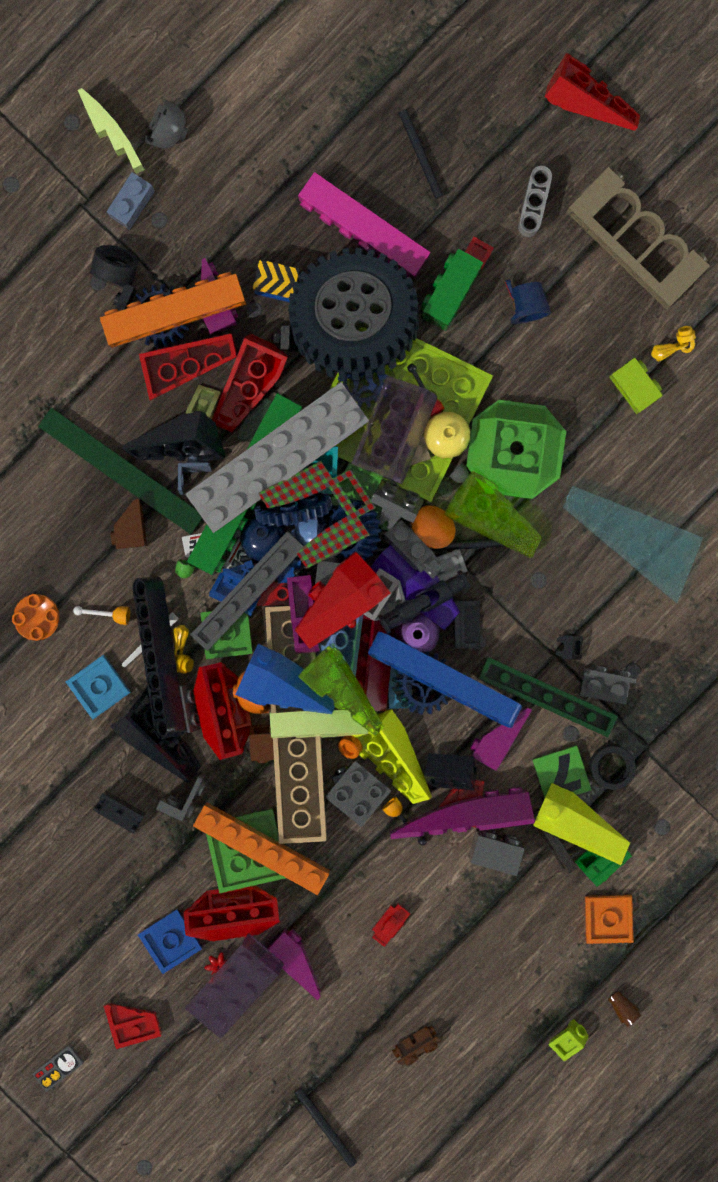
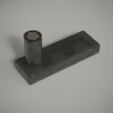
M539 808L532 809L534 821L540 811ZM536 827L562 870L571 873L577 869L574 861L587 850L575 844L566 850L557 836Z

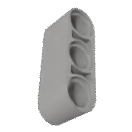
M545 166L535 167L528 181L518 223V230L525 237L534 236L541 226L552 180V173ZM542 174L546 177V182L539 184L535 181L534 176ZM529 198H539L541 205L537 207L532 206L529 203ZM527 219L532 220L536 227L532 230L526 229L523 222Z

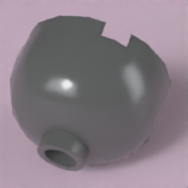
M163 99V105L159 104L149 125V128L153 130L151 136L146 134L145 142L157 148L169 149L176 145L178 140L183 141L185 139L188 128L184 127L186 118L183 111L174 103Z

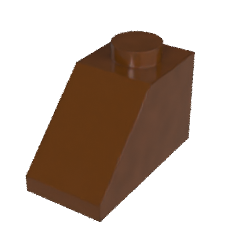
M133 500L114 524V531H111L112 545H116V549L147 546L142 500Z

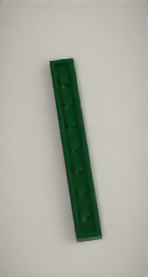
M50 408L38 425L40 429L190 535H192L203 519L195 508L53 408Z

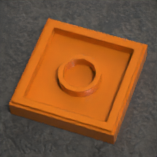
M631 894L585 896L587 944L634 943L633 902Z

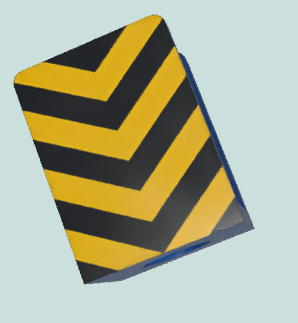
M260 260L253 290H255L256 295L290 303V293L294 294L293 285L295 282L299 283L300 269Z

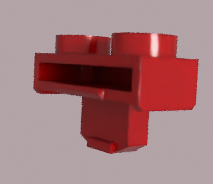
M399 903L395 907L390 904L372 927L374 931L372 938L385 947L404 925L405 920L411 913Z

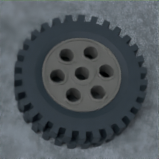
M349 248L342 249L343 255L337 256L335 250L329 252L330 259L327 261L324 256L317 258L319 266L316 267L313 263H310L307 266L308 274L302 271L299 275L300 283L295 282L293 285L294 294L290 293L288 312L296 346L298 345L300 354L302 356L305 355L306 361L310 365L315 363L316 370L322 372L326 367L327 376L333 378L335 372H338L339 379L346 380L347 374H352L353 381H360L359 374L365 373L366 380L373 378L372 371L377 370L379 376L385 374L384 366L388 365L392 370L396 367V358L402 362L406 357L405 350L410 352L412 349V340L416 341L417 329H419L416 289L413 288L411 277L407 278V271L403 267L398 270V262L394 259L388 264L387 255L383 253L380 254L379 258H376L375 250L369 249L367 255H363L362 248H355V254H350ZM346 288H347V289H350V290H348L347 292H341V291H340V290H343V289H346ZM366 291H373L371 294H364ZM330 305L335 306L332 309H325L327 306ZM351 308H358L355 312L349 311ZM376 310L382 311L380 314H373V313H372L373 311H376ZM337 325H342V326H344V327L341 328V329H335V328H334V327L337 326ZM359 328H367L366 331H358Z

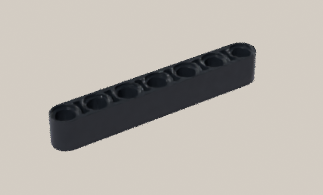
M159 576L137 578L133 582V596L154 731L159 739L182 736L185 733L186 724L164 584Z

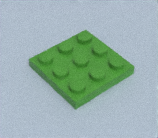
M273 808L235 817L279 842ZM206 834L219 893L285 879L284 876Z

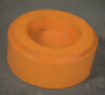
M352 735L344 736L338 743L341 754L350 759L357 758L363 749L361 742Z

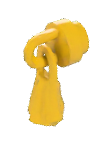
M691 326L680 327L676 333L678 343L655 345L651 352L652 357L659 362L680 349L684 353L691 352L695 347V331Z
M179 625L173 629L174 653L177 672L185 674L192 671L194 661L190 656L183 654L189 630L185 625Z

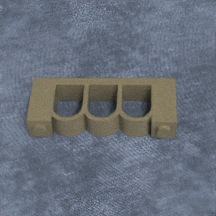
M608 167L568 208L567 213L667 310L710 266L707 263L708 259L699 251L696 253L692 250L689 253L686 243L677 235H664L665 227L661 218L653 212H640L641 203L637 194L630 189L623 188L625 185L623 176L614 169L612 171ZM624 198L632 205L633 215L612 237L594 217L612 199ZM637 221H648L656 229V240L636 260L617 240ZM660 244H672L679 251V263L659 283L640 263Z

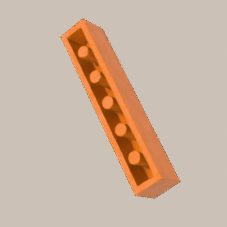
M231 272L223 273L217 276V280L211 282L208 279L196 282L195 287L190 289L180 287L173 290L171 295L165 297L163 294L155 295L149 298V302L141 304L138 301L127 305L128 309L122 311L112 309L105 312V316L100 317V321L108 345L113 348L246 305L237 275H232Z
M208 802L205 803L193 827L316 895L319 894L329 876V869L284 844H279L275 839Z

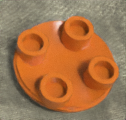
M421 507L414 522H411L413 532L428 548H444L455 537V525L452 518L439 507Z
M31 594L24 597L17 604L12 616V622L19 634L24 638L40 641L50 637L57 629L59 611L56 604L49 597L41 594Z

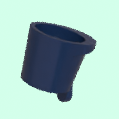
M511 280L505 281L514 306L515 315L510 319L512 324L536 321L551 314L541 282L525 283L512 288Z

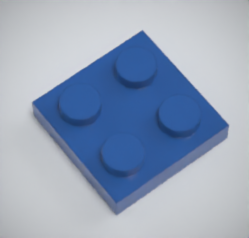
M178 908L138 933V937L162 974L203 948L197 938L185 935L184 917Z

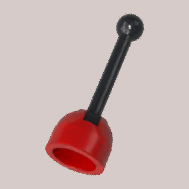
M413 363L409 364L407 367L408 371L413 374L427 399L424 409L428 418L441 413L445 409L442 402L437 398L430 397L416 371V365Z

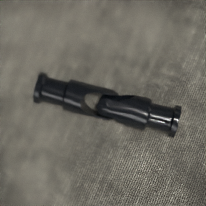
M459 570L457 575L446 581L441 580L415 596L416 599L405 600L397 604L395 609L384 615L379 614L377 617L384 631L389 634L391 629L400 624H407L413 621L421 611L424 613L433 610L451 600L456 593L464 589H471L470 584L464 573ZM434 592L438 595L439 600L434 605H431L430 598L425 593Z

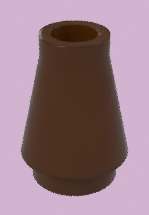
M619 990L608 998L621 1024L624 1023L628 1027L641 1017L639 1008L624 997Z

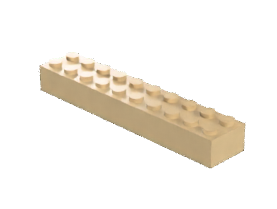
M290 606L265 607L267 648L282 654L318 678L316 652L296 654ZM271 704V713L304 711L302 708L288 707L287 709L280 708V705ZM321 737L273 738L279 844L326 841L327 829Z

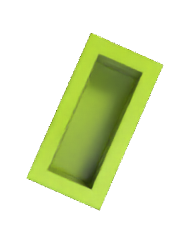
M633 358L609 376V378L637 415L663 395L660 392L662 388L655 379L651 380L647 375L648 369L641 360L637 361L636 358Z

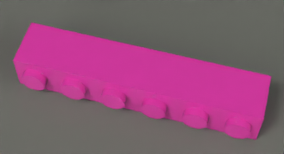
M315 172L298 195L299 201H301L300 205L309 212L314 210L320 214L319 218L327 225L331 226L332 223L340 228L339 233L348 239L353 237L359 241L358 246L366 252L369 249L375 250V253L378 255L377 258H379L381 253L387 255L388 264L394 259L398 262V270L403 267L407 271V278L411 277L414 280L430 258L431 252Z

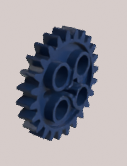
M316 493L304 499L272 508H267L264 502H258V505L255 506L256 520H258V523L262 522V525L268 524L272 526L277 524V527L281 525H298L300 522L307 523L310 519L317 520V517H323L324 514L329 513V510H332L331 496L329 494Z

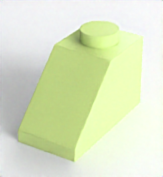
M198 385L185 414L202 411L212 419L221 392Z

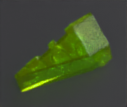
M472 471L454 494L444 515L483 536L532 558L542 536L525 517H522L516 511L513 504L499 492V488L492 481Z
M330 646L325 648L298 676L322 698L326 694L333 699L336 708L351 712L352 719L376 736L384 728L351 668L343 659L342 653L336 648H331Z

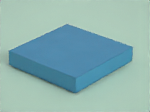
M105 654L66 681L92 720L131 693Z

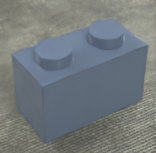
M132 172L108 208L107 214L110 218L130 230L154 194L153 186Z

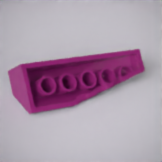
M522 787L508 788V792L499 793V790L485 791V795L456 801L417 816L391 830L390 837L391 839L423 836L424 832H428L429 835H439L448 832L447 829H452V831L457 833L467 832V830L471 829V826H476L479 830H489L534 824L529 792L522 790Z

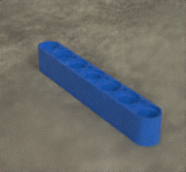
M383 632L377 633L368 651L371 657L503 726L512 728L521 711L522 705Z

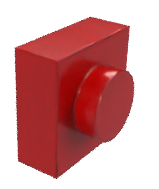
M473 237L465 252L483 262L482 270L494 248Z

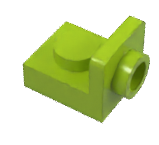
M573 1019L565 1030L550 1039L548 1045L563 1061H566L585 1047L589 1035L585 1028Z

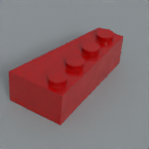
M233 334L139 354L149 400H153L237 358L238 354Z

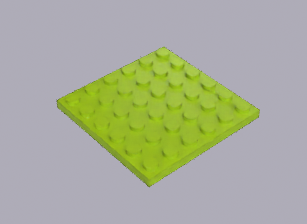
M362 327L359 328L358 331L363 332L366 331L367 328ZM416 338V341L412 340L413 347L410 352L405 350L406 357L402 362L396 358V367L392 370L388 365L384 366L388 379L384 380L383 383L389 385L386 389L382 388V391L386 394L385 397H377L379 404L371 401L370 408L366 406V403H362L361 410L369 422L335 446H338L339 458L386 481H394L399 487L407 491H414L420 495V498L431 502L453 458H440L428 450L431 460L408 466L401 443L423 437L426 424L431 418H428L424 409L427 399L407 367L411 363L415 364L417 367L416 371L430 397L437 398L442 402L445 408L443 411L461 415L468 425L493 375ZM374 372L373 383L379 386V378ZM337 373L330 390L340 383L338 381L339 373ZM364 377L363 380L360 379V381H358V382H359V389H358V391H359L360 388H362L364 385L367 386V387L369 386V384L367 383L366 377ZM348 379L347 386L352 393L354 384ZM370 392L363 393L359 398H367L373 394Z

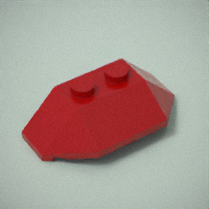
M222 662L199 667L193 691L203 738L219 760L243 753V747L249 737L250 726H252L250 713L240 706L238 698L235 699L233 696V686L237 684L239 677L225 667Z
M255 885L219 893V889L206 891L190 908L184 911L185 935L209 941L259 935L280 922L277 898Z

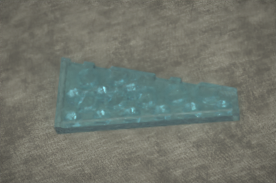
M571 486L563 509L672 601L677 603L703 537Z

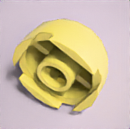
M443 411L435 414L427 422L424 429V440L428 450L433 455L446 459L453 458L466 450L470 442L471 431L467 421L461 415Z

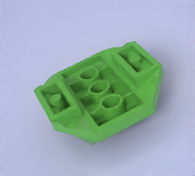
M498 400L472 420L466 467L485 493L533 499L560 479L566 430L546 406ZM518 442L522 445L523 451L520 455H515L511 452L510 446L512 443Z

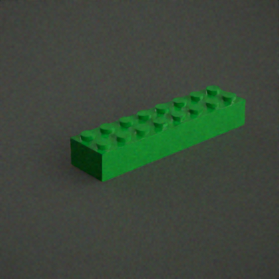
M277 393L247 449L302 410V406ZM259 501L214 533L206 525L187 562L210 575H214L215 572L220 573L227 561L223 557L227 551L232 552L238 541L234 538L237 531H242L247 520H249L245 516L249 509L254 511Z

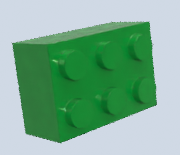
M459 248L456 254L450 253L444 264V270H446L444 275L439 273L433 284L432 290H434L432 296L427 294L420 309L423 311V319L444 331H447L483 265L482 261Z

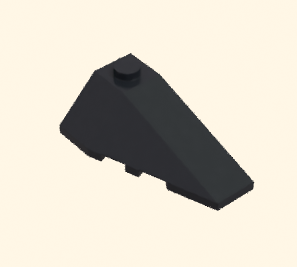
M202 411L180 415L124 444L122 448L137 460H164L165 456L176 458L178 461H185L186 457H197L198 461L224 459L225 457L216 423Z
M148 687L142 690L123 708L110 725L126 743L186 783L191 782L201 767L188 743L184 742L180 736L159 739L156 736Z

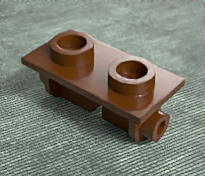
M432 1025L430 1027L425 1026L413 1034L417 1043L413 1044L408 1037L395 1045V1049L392 1051L396 1058L401 1057L397 1061L398 1064L409 1066L419 1059L417 1056L424 1052L428 1054L439 1047L437 1044L442 1040L439 1037L434 1038L433 1035L437 1033Z

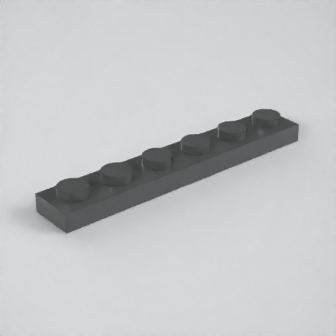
M287 531L190 635L204 649L209 651L298 557L297 553L304 546Z

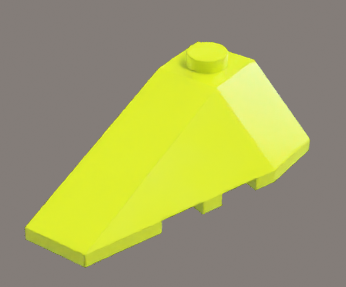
M392 709L375 714L367 720L368 734L352 735L362 744L363 749L359 755L363 759L368 757L377 766L375 770L380 774L384 772L391 778L393 786L413 804L430 800L432 795L405 727Z
M551 783L533 826L621 865L630 842L576 794Z

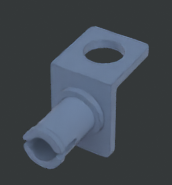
M187 457L186 463H178V491L180 495L184 494V472H212L210 463L198 461L197 457Z

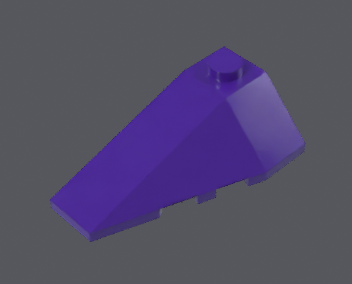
M391 545L371 565V569L375 573L381 568L400 581L405 600L416 599L415 596L440 581L438 576L432 579L425 571H415ZM425 593L430 598L431 605H434L439 600L436 593ZM453 599L433 610L424 613L421 611V613L445 630L460 611Z

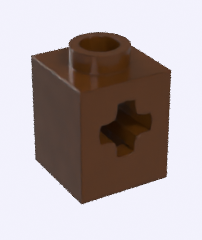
M270 725L250 726L251 761L267 763L270 760H274L273 738H271Z

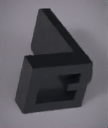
M91 268L90 274L93 277L123 289L122 293L118 292L114 299V309H118V311L128 309L127 305L133 301L137 293L135 287L132 286L133 282L124 284L112 283L97 276Z

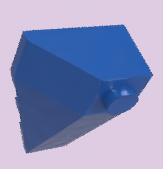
M258 644L235 695L257 705L266 706V704L280 705V708L288 709V707L302 708L304 711L332 714L341 693L282 654Z

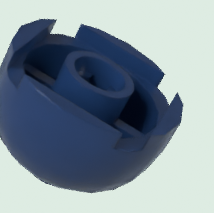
M252 516L247 520L240 534L242 549L248 557L259 562L286 532L283 525L277 527V524L272 526L268 524L262 525V522L258 523L256 516Z

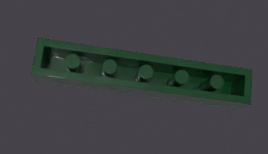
M486 656L477 676L480 680L605 737H609L618 717L611 712Z

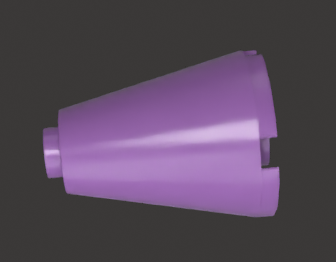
M420 612L413 621L407 624L402 623L395 627L394 638L422 653L430 652L439 640V626ZM415 630H420L422 632V636L420 639H416L413 637V632Z

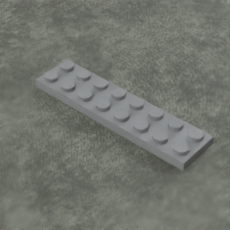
M340 382L187 492L186 496L214 533L261 499L258 494L259 492L283 480L287 481L369 422V420L342 382Z

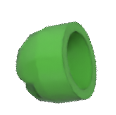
M178 559L175 566L176 574L183 579L189 578L195 569L194 565L182 559Z

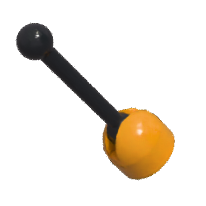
M393 797L383 806L382 810L388 816H398L403 823L407 822V819L401 814L403 806L397 797ZM416 837L419 845H426L427 839L425 837Z

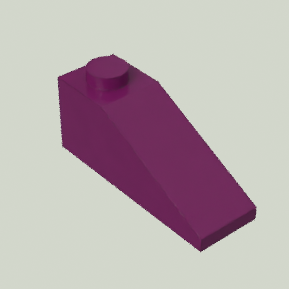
M527 706L522 708L512 728L498 724L482 734L480 739L476 737L470 747L472 751L471 756L497 771L532 710Z
M284 928L266 948L265 953L318 1001L321 997V990L304 946L300 942L301 937L294 930L288 931Z

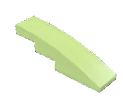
M79 89L80 97L99 138L109 136L117 155L120 156L126 153L136 174L144 171L135 150L116 121L85 90Z
M334 710L332 714L310 711L270 713L271 738L317 736L325 738L368 734L367 711Z

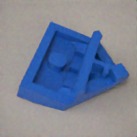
M252 561L244 562L243 565L230 569H223V572L218 575L209 592V596L222 601L254 567ZM261 596L245 612L246 614L252 616Z

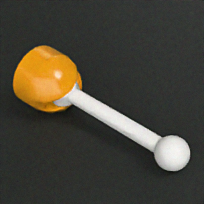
M76 606L73 610L75 615L111 616L120 625H128L131 614L130 607L127 606L117 607L113 612L82 609L80 606Z

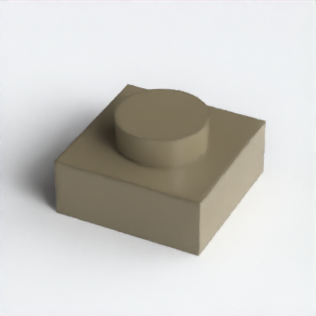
M424 436L401 443L408 466L431 460Z

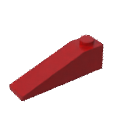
M566 53L548 83L544 97L551 104L559 106L564 110L635 131L639 125L640 115L620 96L613 97L607 89L608 85L605 82L601 81L598 83L589 75L592 70L585 64Z
M251 333L246 336L212 418L216 425L233 432L278 381L288 356L269 341Z
M354 552L335 568L332 577L326 586H323L320 595L314 604L309 607L295 628L296 633L309 649L372 609L391 594L378 575L357 552Z

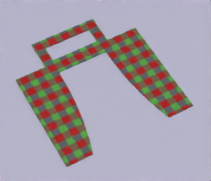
M320 461L298 472L287 481L283 480L258 493L266 507L272 508L304 499L329 487L347 514V517L325 529L297 553L306 569L369 536V533L358 517L376 507L370 502L371 499L351 469L332 478ZM349 479L366 506L356 510L339 483Z

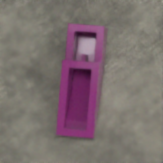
M311 575L287 578L296 654L320 651L319 643L309 649L295 631V628L309 607L314 604V600L307 595L312 588Z

